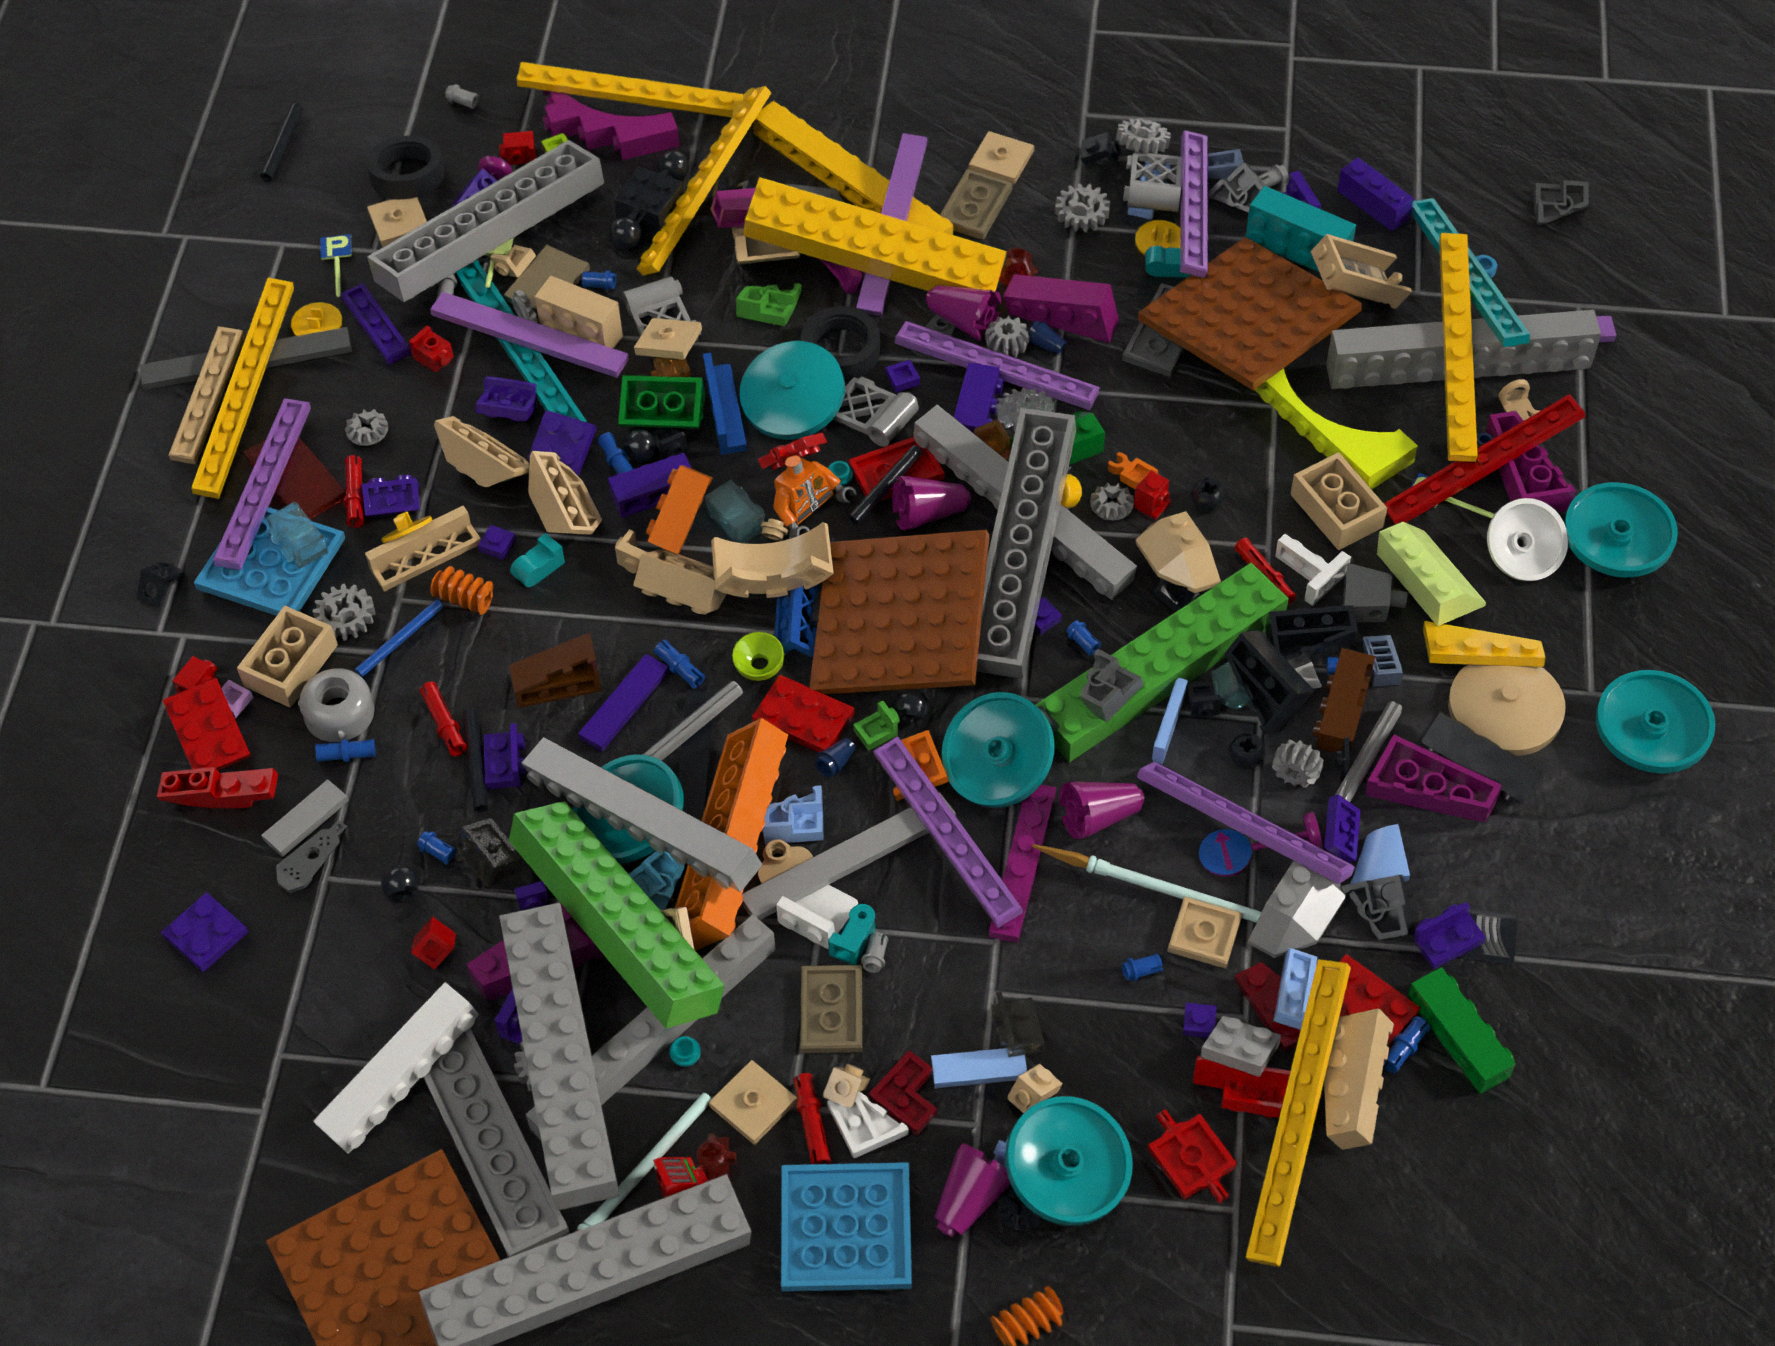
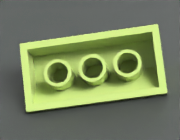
M1401 522L1379 531L1377 555L1437 626L1486 605L1484 599L1424 530Z

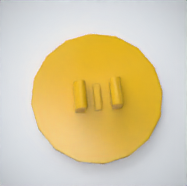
M1165 220L1147 222L1136 232L1135 244L1143 255L1152 246L1180 248V227Z
M324 302L311 303L295 312L291 319V329L295 336L338 329L342 327L343 318L339 309L332 304Z
M404 512L393 519L397 529L382 537L381 540L383 543L402 537L428 524L433 519L431 516H426L412 522L408 512Z

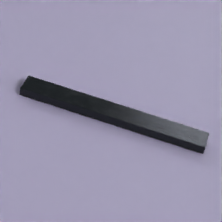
M687 691L684 720L713 697L715 692ZM714 718L681 745L678 779L684 795L682 811L700 821L706 807ZM687 863L684 865L685 867L672 895H679L688 866Z

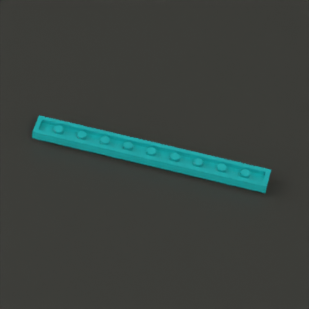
M1434 198L1413 201L1411 214L1440 255L1439 238L1441 233H1459ZM1468 247L1470 300L1503 347H1515L1520 344L1529 343L1530 333Z
M477 259L454 273L472 302L514 315L492 281L489 288L485 287L487 273ZM497 338L525 381L536 384V397L545 410L587 422L539 351Z

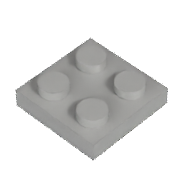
M1222 1016L1203 1045L1201 1057L1260 1077L1279 1047L1281 1035L1271 1032L1266 1028L1243 1023L1236 1018Z

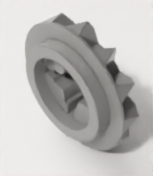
M522 290L513 292L514 298H512V303L517 317L538 323L534 307L527 294Z
M363 409L362 413H353L352 419L347 420L346 435L355 444L372 445L385 437L388 432V422L383 413L378 414L375 409L371 412ZM364 423H365L366 425H370V424H371L372 430L369 429V428H367V427H363V428H362V425H361V424H364Z
M1107 482L1104 487L1097 486L1096 491L1091 493L1090 505L1093 512L1100 518L1120 520L1131 513L1134 498L1129 493L1128 488H1121L1119 483L1116 486H1111ZM1108 497H1109L1110 499L1117 498V503H1115V502H1113V501H1111V502L1108 503V502H1107V498H1108Z

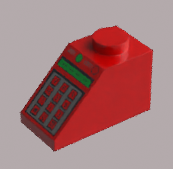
M659 1157L653 1160L658 1186L664 1198L708 1182L702 1167H695L691 1157Z

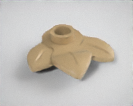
M772 840L763 850L764 861L758 870L760 883L763 884L813 858L812 854L804 847H790L783 840ZM777 853L783 855L781 857H773V855Z

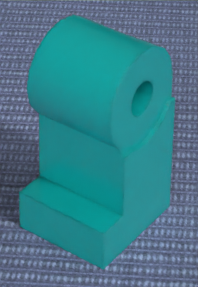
M1152 246L1146 250L1145 265L1148 274L1159 277L1188 278L1191 275L1180 272V248Z
M546 533L537 539L538 544L529 550L526 555L518 557L510 568V573L526 587L536 585L565 563L562 546Z
M858 904L850 910L849 922L843 933L840 935L833 932L828 941L830 956L849 964L857 965L869 943L870 934L875 931V911L872 907L866 904Z

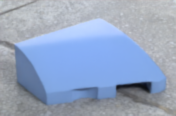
M821 785L812 787L813 793L798 798L795 794L787 797L782 802L772 803L767 807L763 828L765 844L777 839L783 840L786 843L823 840Z
M1399 825L1386 826L1369 833L1366 836L1351 884L1402 874L1404 882L1409 881L1410 873Z

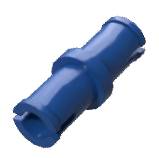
M610 432L602 434L598 438L597 443L606 454L608 465L613 467L617 474L634 470L627 460L628 455L626 451L619 447L613 434Z
M662 640V643L659 642L656 645L654 653L670 666L669 670L674 675H680L693 689L703 683L705 675L689 662L690 659L687 655L680 654L667 640Z
M342 739L339 743L316 744L315 746L317 762L342 759L343 762H350V759L376 757L374 739L348 742V739Z
M1419 1016L1413 1017L1404 1032L1396 1035L1393 1040V1046L1389 1049L1388 1058L1383 1063L1385 1065L1388 1062L1384 1067L1385 1070L1390 1073H1397L1407 1057L1415 1054L1418 1049V1043L1430 1030L1429 1024L1422 1028L1427 1022L1425 1019Z

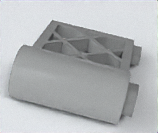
M1133 152V156L1128 155L1126 168L1131 169L1130 186H1125L1123 201H1128L1127 207L1178 212L1181 192V157L1152 153L1145 154L1143 152ZM1137 161L1148 162L1150 165L1143 167ZM1169 164L1177 166L1169 170L1164 165ZM1157 169L1162 174L1155 176L1151 171ZM1144 176L1148 181H1138L1136 179ZM1170 179L1175 184H1165L1162 181Z
M672 276L622 292L626 309L629 315L632 316L640 336L648 326L643 324L640 318L648 315L659 319L681 320L683 318V321H691L679 296L683 294L679 280H674ZM677 306L679 314L676 319L664 315L667 309Z
M862 376L859 379L854 377L845 386V395L841 407L850 405L851 411L837 413L832 420L867 434L874 443L885 447L919 410L917 399L911 393L899 392L896 395L875 386L874 381ZM855 388L866 392V394L850 397ZM880 398L886 400L883 404L875 406L871 404V400ZM868 401L869 407L853 409L852 404ZM871 414V418L865 424L856 420V417Z

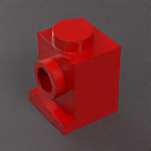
M533 131L503 133L504 144H499L501 159H506L509 165L527 164L536 159Z
M429 326L423 328L409 341L413 358L434 372L447 365L454 357L451 343L432 332Z
M1151 470L1135 488L1134 508L1157 520L1172 502L1168 492L1169 480Z
M192 656L172 680L177 694L215 679V673L218 670L216 665L209 660L204 659L202 661Z

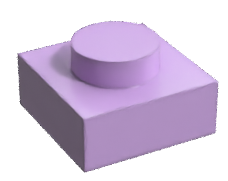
M228 680L221 688L234 718L253 699L251 691L231 680Z

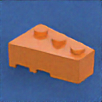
M680 465L678 470L673 468L667 484L671 485L667 495L662 493L656 509L660 510L657 520L651 519L645 534L649 535L647 542L675 554H680L696 513L702 504L708 485H710L713 478L684 465Z

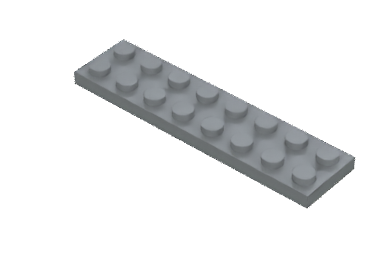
M471 1029L463 1032L453 1042L452 1048L433 1063L430 1071L423 1078L508 1257L551 1242L569 1233V1229L560 1210L556 1211L552 1194Z

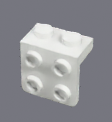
M830 885L796 902L782 896L776 905L778 923L801 934L810 941L829 949L828 941L833 932L841 933L849 921L850 910L858 905V901Z

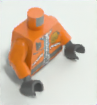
M790 456L785 460L787 469L776 477L774 481L776 494L773 508L785 527L789 526L791 529L789 538L792 539L810 531L808 527H798V525L833 496V489L836 491L837 500L842 503H850L845 498L846 491L851 496H856L857 494L853 487H843L840 484L841 480L824 465L816 461L809 462L799 456Z

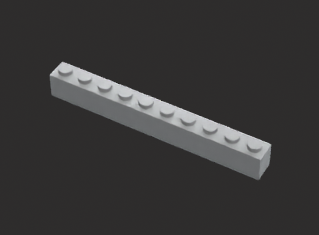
M936 405L915 422L914 439L921 448H926L931 452L938 462L947 465L953 470L959 479L969 483L977 494L985 496L998 510L1009 462L940 406ZM1060 505L1051 551L1058 560L1064 561L1073 568L1079 577L1089 581L1097 592L1113 600L1134 581L1137 565L1064 506Z
M544 737L522 762V765L528 772L527 778L536 786L540 787L543 784L553 795L557 797L565 796L573 806L577 808L585 807L592 816L599 820L602 817L607 819L608 823L619 831L622 829L627 830L635 840L649 842V845L661 854L664 851L669 853L677 863L681 865L687 863L699 875L713 877L714 881L724 889L731 887L741 892L762 866L761 861L751 847Z
M752 914L729 937L725 938L703 958L704 962L725 985L722 997L776 950L774 932ZM647 1007L592 1056L601 1105L697 1020L665 1029ZM534 1107L526 1114L530 1130L541 1140L536 1109Z

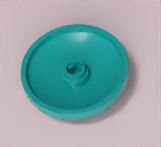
M805 341L784 342L762 352L748 366L740 385V402L749 422L763 434L785 440L809 436L824 428L838 413L845 395V380L836 359L823 347Z
M1602 483L1583 490L1570 503L1564 520L1568 536V546L1576 557L1590 568L1616 577H1638L1659 569L1670 558L1678 536L1677 523L1668 506L1648 490L1627 483Z
M1639 670L1624 674L1607 686L1597 706L1596 726L1605 746L1619 760L1646 772L1673 773L1693 766L1707 753L1715 734V717L1705 696L1685 679L1663 671Z
M1007 692L986 694L965 705L951 721L942 745V763L952 787L967 800L989 808L1011 806L1029 797L1046 778L1054 757V736L1050 723L1044 713L1026 698Z
M628 755L615 759L601 767L677 809L683 810L684 795L681 783L675 773L663 761L648 755ZM573 806L572 810L619 864L636 861L655 851L649 845V842L645 840L639 842L627 830L622 829L619 831L608 823L607 819L602 817L599 820L592 816L585 807L577 808Z
M1068 1096L1053 1097L1035 1104L1015 1123L1006 1144V1171L1015 1193L1035 1214L1057 1224L1083 1225L1102 1218L1121 1201L1130 1184L1133 1167L1132 1154L1125 1133L1117 1121L1103 1108L1081 1098Z

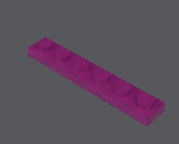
M1041 784L1035 792L1023 800L1002 879L1003 883L1022 907L1023 913L999 928L991 921L989 929L990 938L1014 943L1019 941L1041 851L1033 848L1032 845L1043 846L1056 796V787Z

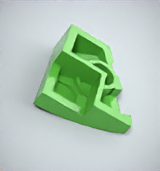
M794 284L793 290H779L777 285L765 287L745 286L736 298V317L785 326L798 302L802 284Z

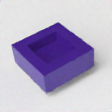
M911 360L886 367V375L895 392L920 385V377Z
M490 525L478 544L479 552L504 560L516 541L515 533Z
M1045 597L1040 599L1034 630L1039 635H1042L1062 620V614Z
M543 881L514 889L520 911L550 905Z
M1186 1003L1183 1036L1209 1038L1215 1028L1216 1006Z

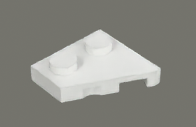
M860 1091L851 1108L831 1100L827 1101L828 1108L853 1158L909 1135L907 1125L902 1122L899 1124L887 1115L885 1109L878 1104L871 1103L867 1096Z

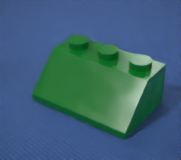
M622 375L618 425L626 427L699 429L703 417L705 397L702 378Z
M1078 411L1070 414L1075 415L1076 434L1069 465L1100 454L1104 450L1105 431L1093 413ZM1014 436L1008 438V442L1011 445V447L1013 445Z

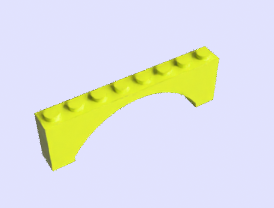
M1284 368L1255 389L1263 401L1276 409L1279 415L1290 422L1301 436H1305L1318 452L1323 453L1327 458L1339 452L1371 490L1414 463L1418 445L1400 429L1395 432L1362 431L1348 428L1323 418L1297 397L1290 387Z

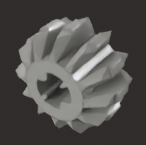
M1009 315L1006 319L998 316L996 322H990L988 329H986L985 340L987 348L1017 358L1018 353L1025 352L1026 346L1029 343L1026 324L1021 323L1019 318L1012 320Z
M1288 740L1286 744H1281L1277 748L1272 768L1276 771L1277 777L1284 779V783H1292L1295 788L1298 785L1307 788L1309 784H1314L1318 780L1324 760L1319 757L1320 751L1313 750L1311 744L1305 745L1301 740L1297 743Z

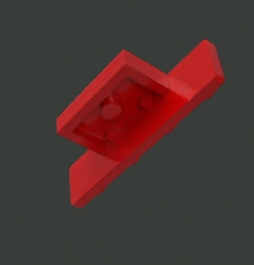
M1197 1056L1193 1083L1224 1089L1221 1108L1280 1118L1291 1071L1265 1067L1261 1076L1258 1077Z

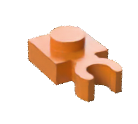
M1121 452L1117 453L1118 464L1113 461L1108 462V470L1113 474H1120V481L1134 489L1151 470L1158 474V469L1138 458L1130 462L1128 457Z

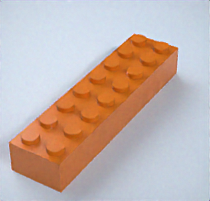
M763 718L727 735L701 820L707 825L751 847L755 853L758 849L757 841L759 834L765 825L764 817L766 810L772 801V789L779 777L778 769L781 759L786 752L785 744L788 734ZM688 864L675 908L687 907L694 950L696 951L731 935L735 929L736 923L734 921L737 911L743 902V890L738 892L731 887L724 889L714 881L713 877L699 875Z

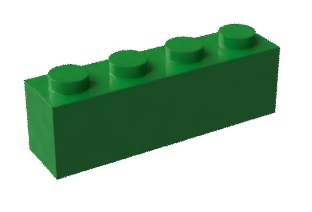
M1441 967L1411 983L1407 998L1421 1008L1419 1014L1427 1021L1426 1023L1430 1025L1431 1030L1479 1094L1511 1077L1516 1064L1512 1053L1496 1039L1493 1028L1488 1023L1483 1022L1477 1014L1474 1003L1464 997L1453 976L1448 975Z

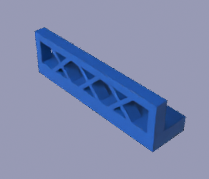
M711 353L703 354L705 376L720 454L747 451L731 364L713 366Z
M817 585L808 589L811 594L810 601L803 592V586L789 590L786 596L777 597L774 636L781 642L784 655L795 649L811 658L814 656L817 627L815 628L809 623L807 624L801 612L802 608H804L809 618L811 617ZM801 631L807 638L808 645L799 641Z

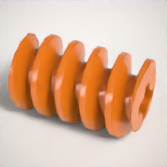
M452 566L447 567L444 572L442 570L438 571L432 579L430 592L433 597H440L445 602L450 601L453 605H459L463 609H469L474 613L479 612L480 615H484L489 609L493 597V583L491 581H487L484 584L481 577L476 578L474 581L472 574L469 573L464 577L462 570H457L455 573V569Z
M1050 1286L1044 1287V1294L1040 1291L1034 1292L1032 1296L1033 1301L1028 1297L1023 1298L1021 1301L1022 1307L1016 1303L1010 1306V1313L1006 1310H1001L999 1312V1320L995 1316L990 1317L997 1336L1005 1346H1016L1017 1339L1025 1346L1028 1345V1333L1035 1339H1039V1327L1050 1333V1321H1053L1058 1327L1063 1326L1061 1320L1063 1308L1056 1293Z

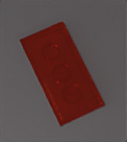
M298 437L275 494L294 516L309 520L342 501L346 496V491ZM265 440L244 451L245 458L253 467Z

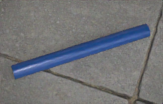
M438 599L434 600L354 669L355 673L361 677L366 675L443 608V604Z

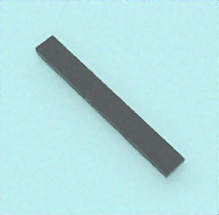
M343 327L278 339L274 343L266 368L352 352L348 328ZM243 346L240 347L231 374H233L235 366L237 364ZM208 352L141 364L140 374L143 389L148 390L197 381Z

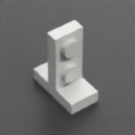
M1286 534L1278 540L1275 557L1310 581L1307 584L1304 600L1312 606L1345 576L1347 564H1350L1351 557L1342 551L1328 564L1322 557L1313 554L1303 547L1298 540L1292 539Z

